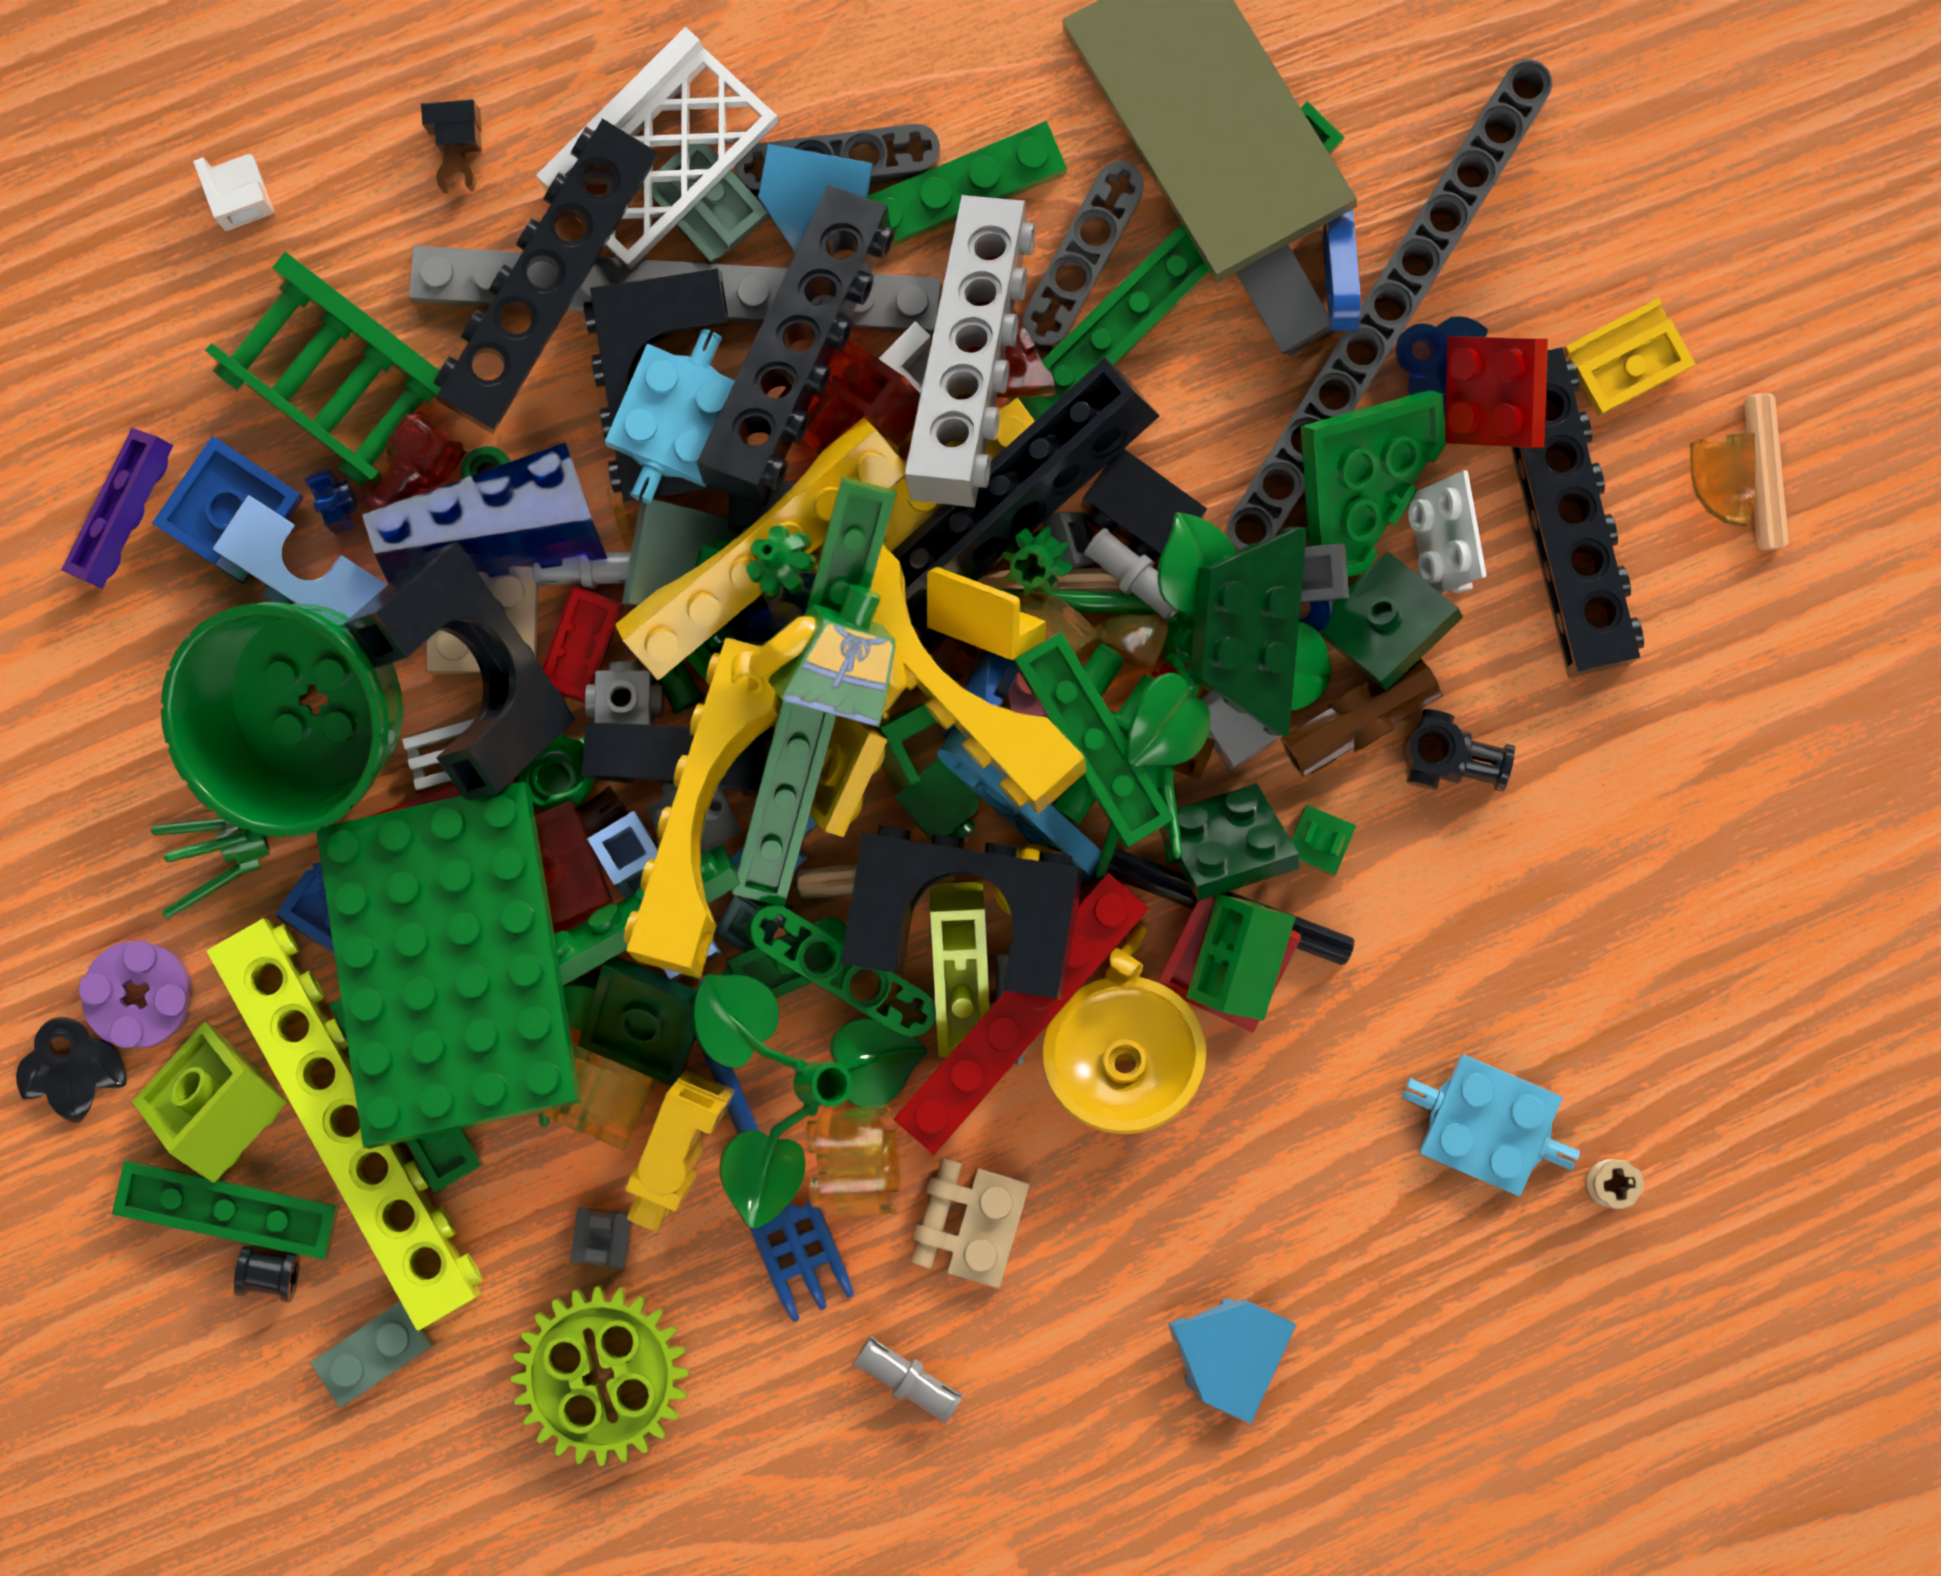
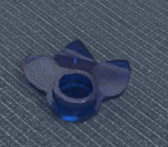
M1455 316L1443 321L1436 327L1422 323L1412 325L1403 331L1396 343L1395 354L1400 367L1409 374V395L1427 390L1443 393L1445 419L1448 336L1486 337L1488 329L1468 317ZM1416 343L1426 344L1431 350L1430 358L1426 360L1417 359L1412 352L1413 345Z

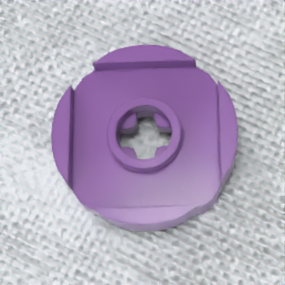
M145 941L122 942L103 951L92 962L87 974L81 979L79 994L82 999V1009L86 1020L101 1038L122 1048H149L168 1041L185 1024L189 1014L187 1010L190 1005V994H192V980L184 963L169 949ZM130 982H133L135 985L146 983L150 988L144 996L148 1004L142 1009L136 1004L127 1006L124 998L128 994L126 987Z

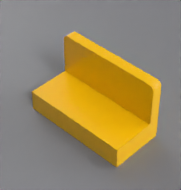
M939 567L928 571L927 628L1010 660H1014L1046 641V621L1020 612V600L1018 597Z

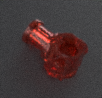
M416 411L410 415L405 414L386 443L388 454L386 462L390 465V468L374 491H367L362 498L366 504L382 516L396 524L403 525L407 519L405 511L420 489L430 490L451 476L466 454L463 444L422 411Z

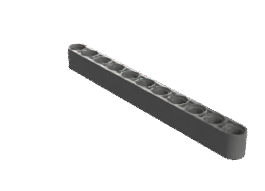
M1528 59L1515 63L1507 71L1360 307L1358 331H1345L1231 514L1224 534L1232 542L1236 551L1248 546L1242 543L1235 534V526L1242 521H1252L1260 526L1263 532V540L1260 543L1275 537L1305 490L1303 454L1298 453L1293 448L1291 437L1301 432V426L1354 411L1547 100L1552 89V76L1548 68L1541 62ZM1517 81L1530 83L1534 87L1537 97L1533 99L1519 97L1514 92L1512 84ZM1489 125L1502 126L1508 132L1510 141L1506 143L1491 141L1485 133V127ZM1463 168L1475 170L1482 178V185L1474 188L1465 186L1460 182L1457 171ZM1435 212L1448 214L1454 220L1455 229L1450 232L1437 230L1430 221V215ZM1407 256L1420 257L1425 261L1428 273L1423 276L1410 275L1404 269L1402 259ZM1380 300H1390L1399 307L1401 317L1394 321L1384 320L1377 315L1374 304ZM1353 344L1367 346L1373 354V362L1368 365L1353 363L1347 355V347ZM1325 388L1339 390L1346 399V406L1339 410L1326 408L1319 399V392ZM1272 476L1281 477L1288 482L1291 495L1283 500L1272 499L1265 493L1263 481Z

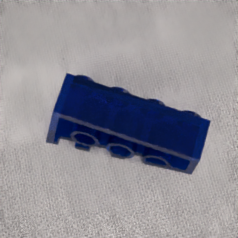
M566 442L362 515L373 553L388 584L425 552L456 541L473 560L476 570L487 573L489 577L509 574V567L539 563L541 569L563 566L564 558L586 555L588 561L608 559Z

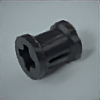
M242 1247L235 1268V1295L245 1296L248 1291L279 1295L282 1302L290 1303L294 1297L299 1277V1255L289 1253L286 1258L257 1254L252 1247Z

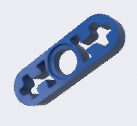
M1352 209L1323 225V254L1330 331H1358L1360 283L1354 211Z

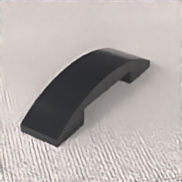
M586 723L581 778L635 784L636 780L674 784L677 763L682 755H689L694 736L690 734V728L627 723ZM756 737L736 757L720 781L717 789L742 791V796L756 797L771 740Z

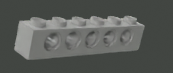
M961 196L905 470V478L912 501L975 507L978 488H986L988 486L991 458L990 455H985L988 440H996L999 431L1000 409L994 406L997 392L1005 393L1008 384L1009 362L1004 360L1006 346L1014 347L1017 338L1018 316L1013 314L1015 300L1023 301L1026 292L1027 270L1022 268L1024 255L1033 254L1036 227L1035 223H1028L1025 201ZM990 256H999V258L994 260H984ZM982 301L991 302L985 306H975V304ZM972 347L982 348L981 350L973 353L964 352ZM960 394H974L972 397L968 399H955V397H957ZM954 440L965 441L962 445L957 447L945 446L947 443Z

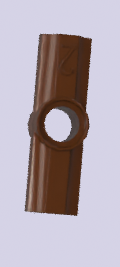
M1420 658L1387 691L1376 682L1372 685L1367 682L1327 706L1329 710L1289 732V737L1282 736L1280 740L1292 764L1304 778L1310 773L1313 774L1332 763L1336 758L1353 749L1354 752H1357L1395 729L1394 725L1440 699L1443 694L1433 672Z

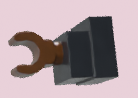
M474 99L421 103L422 125L429 135L435 134L436 145L441 153L444 154L443 164L437 171L436 180L439 188L443 193H448L447 182L449 176L454 172H462L465 174V185L469 191H474L476 178L474 172L467 164L465 153L482 151L480 133L482 131L481 114Z

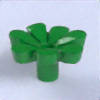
M781 525L773 526L769 530V539H756L751 545L750 549L757 560L746 566L747 574L753 582H760V589L767 596H776L781 584L784 585L789 593L797 594L804 588V581L799 572H811L816 565L815 556L805 552L811 547L812 540L808 535L797 532L789 537L788 528Z

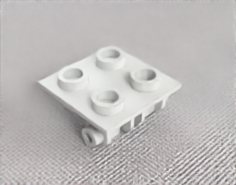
M1465 470L1418 490L1409 503L1408 518L1415 533L1419 555L1418 574L1441 594L1452 590V593L1473 590L1472 582L1487 577L1468 470Z

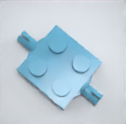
M701 329L690 357L676 356L647 344L605 439V446L631 456L642 467L634 488L630 492V496L636 500L640 499L648 482L642 496V502L651 504L662 475L665 477H681L706 487V484H703L697 461L735 380L719 374L710 366L719 343L722 341V337L713 332L704 351L710 337V330Z
M1460 1053L1451 1077L1439 1090L1413 1080L1411 1077L1408 1079L1406 1086L1424 1094V1096L1403 1089L1401 1099L1408 1100L1430 1110L1429 1128L1418 1151L1420 1154L1517 1196H1521L1532 1169L1542 1158L1564 1167L1568 1171H1572L1576 1163L1556 1153L1559 1152L1578 1160L1579 1149H1574L1551 1139L1552 1122L1563 1099L1561 1095L1463 1053Z

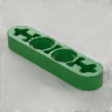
M765 905L756 909L749 917L747 936L750 943L757 950L890 1030L907 1037H916L926 1033L933 1025L936 1017V1008L932 998L927 993L893 972L841 964L844 943L792 911L777 905ZM779 915L782 918L780 928L794 937H798L800 927L807 931V934L796 943L791 960L785 957L784 953L792 946L778 939H771L768 944L762 941L765 937V931L759 925L763 919L773 921ZM822 941L831 948L833 960L827 970L821 973H814L807 968L804 962V954L810 944ZM861 969L871 970L878 979L877 992L872 998L867 1000L857 999L850 990L852 976ZM891 983L898 986L891 996L905 1003H911L915 998L919 1000L916 1009L922 1014V1017L918 1023L908 1021L903 1026L900 1024L903 1014L886 1004L883 1008V1014L876 1011V1008L887 999Z

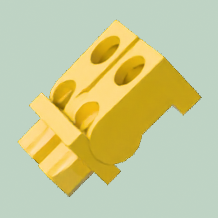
M685 1070L678 1078L677 1082H675L665 1096L640 1163L630 1176L625 1191L636 1195L627 1216L629 1221L650 1230L658 1231L664 1216L667 1217L671 1210L677 1211L694 1186L699 1173L693 1168L703 1152L701 1135L703 1132L707 1134L712 1133L728 1110L735 1093L734 1089L689 1070Z

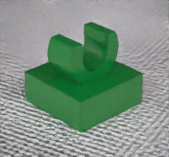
M1306 805L1291 838L1299 853V862L1335 876L1356 825Z

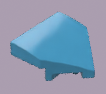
M768 144L759 200L791 246L794 254H796L827 186L831 185L867 198L873 164Z
M1229 1297L1221 1300L1219 1306L1189 1319L1181 1317L1168 1323L1172 1339L1177 1341L1187 1373L1185 1377L1187 1386L1196 1391L1197 1397L1201 1401L1248 1423H1252L1297 1324L1245 1299L1236 1302Z

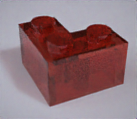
M849 339L842 351L835 350L828 365L831 367V375L827 388L821 397H813L807 410L810 416L809 423L800 444L817 456L863 417L869 421L881 436L897 447L915 426L921 397L918 390L905 376ZM786 387L778 398L786 396L791 389Z

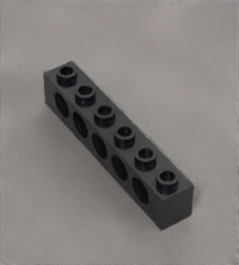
M603 118L595 131L587 126L582 131L570 153L578 160L568 176L558 172L543 198L545 202L550 204V207L541 222L533 218L530 219L515 245L523 250L513 269L506 264L501 267L488 292L496 296L486 314L478 310L475 311L461 335V338L468 342L458 361L451 356L447 358L433 382L434 385L441 388L437 394V401L491 434H494L656 161L657 151ZM590 171H602L610 177L612 189L604 195H593L584 188L582 178ZM574 216L583 223L585 234L577 241H565L557 235L554 227L555 223L562 217ZM540 261L550 263L557 270L558 280L550 287L541 288L535 286L527 276V271L532 264ZM511 307L522 308L529 314L531 325L522 333H509L500 323L499 318L501 314ZM483 353L497 355L504 365L501 375L493 380L479 378L472 369V363L477 356Z
M831 185L827 186L698 458L697 465L703 484L763 506L770 489L777 491L780 488L787 471L788 461L785 460L790 446L792 442L799 444L803 439L809 423L810 416L807 410L814 396L821 397L825 392L831 375V367L828 366L835 350L842 351L845 348L853 326V322L850 320L851 315L857 304L864 305L874 282V275L871 274L878 258L884 260L888 256L893 245L895 229L890 226L887 205ZM840 250H852L855 252L854 255L847 259L841 260L832 257ZM820 295L834 297L830 303L825 305L810 303L815 297ZM805 340L813 343L805 351L795 352L789 350V347L797 341ZM784 386L791 389L782 398L776 399L766 396L775 387ZM755 433L769 435V438L760 445L752 446L744 443L750 435Z
M1563 347L1548 350L1546 399L1555 405L1557 419L1545 421L1544 447H1511L1567 675L1568 678L1633 663L1640 658L1639 649L1644 648V636L1638 618H1631L1625 597L1631 596V584L1625 566H1617L1613 546L1618 544L1617 528L1611 514H1604L1600 494L1605 493L1603 472L1599 463H1591L1587 443L1592 442L1591 425L1585 411H1578L1574 392L1579 391L1577 369L1572 360L1566 361ZM1558 449L1564 452L1570 461L1569 471L1564 473L1553 471L1546 463V451ZM1571 500L1580 506L1583 513V519L1580 524H1569L1561 518L1558 511L1560 501ZM1583 551L1592 556L1596 565L1594 575L1583 576L1574 570L1571 563L1573 552ZM1587 603H1599L1606 609L1609 619L1605 628H1597L1587 622L1584 615Z
M1106 357L991 461L988 486L986 488H978L975 507L943 504L891 552L900 562L905 577L906 605L911 624L920 632L927 627L928 571L939 567L977 582L1004 558L1002 553L1009 546L1018 545L1015 536L1021 530L1026 528L1030 533L1034 531L1160 416L1132 382Z

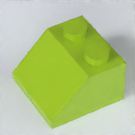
M206 1021L199 1026L132 1100V1103L167 1151L213 1183L238 1161L241 1153L264 1128L268 1127L275 1120L278 1112L288 1102L272 1081Z

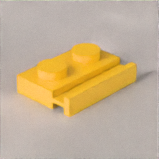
M1659 297L1563 348L1565 357L1568 356L1569 360L1574 362L1579 382L1598 417L1679 376L1696 365L1671 318L1668 319L1662 309V302Z

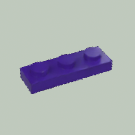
M131 428L61 569L62 571L103 589L107 579L119 567L121 551L131 531L140 524L143 518L144 505L154 484L166 472L168 456L174 445L157 436Z

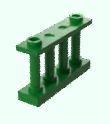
M285 251L272 267L284 281L279 287L282 293L231 356H228L211 342L205 351L217 362L212 371L237 391L243 383L340 457L342 460L337 465V468L356 484L362 487L369 480L382 489L387 480L372 465L423 402L429 404L433 397L437 399V394L441 388L434 385L433 382L440 370ZM310 301L325 313L320 319L323 325L271 389L250 373L248 369L298 306L305 308ZM350 334H353L366 344V347L361 352L365 356L312 421L290 404L289 401L340 338L346 340ZM393 365L408 377L403 383L406 389L354 453L330 434L381 370L387 372Z

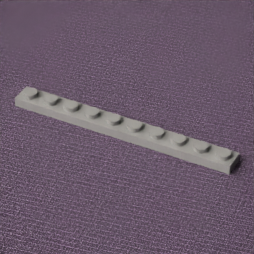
M413 246L409 298L412 302L490 307L496 297L488 292L493 280L504 264L513 269L522 252ZM598 257L566 312L584 313L583 303L592 301L591 287L718 268L723 276L729 321L762 324L788 268L641 259L630 270L618 258ZM536 262L527 271L529 280L535 286L541 288L550 287L558 280L557 270L548 262ZM873 274L874 282L864 305L857 304L850 318L853 322L852 329L905 332L916 321L928 334H933L939 309L941 280L938 277ZM820 295L815 297L810 303L825 305L830 303L834 297Z

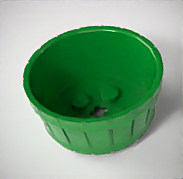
M279 602L254 603L219 612L220 614H215L201 622L189 633L191 636L185 637L175 651L169 663V666H171L170 670L166 671L161 694V704H163L161 723L165 743L169 745L168 752L182 780H186L188 783L186 786L210 811L214 810L217 812L216 815L243 830L250 829L252 833L273 837H285L286 834H289V837L306 835L321 830L323 826L327 827L341 819L352 807L362 800L373 786L378 774L387 764L396 748L402 726L403 702L400 683L393 663L374 668L344 624L350 617L331 608L319 605ZM309 684L316 685L318 693L327 695L328 703L320 706V714H312L310 705H302L301 695L308 693Z

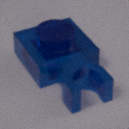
M330 469L304 477L315 500V503H313L315 511L322 514L325 526L334 534L355 528L351 512L357 511L358 505L349 481L340 482L339 478Z

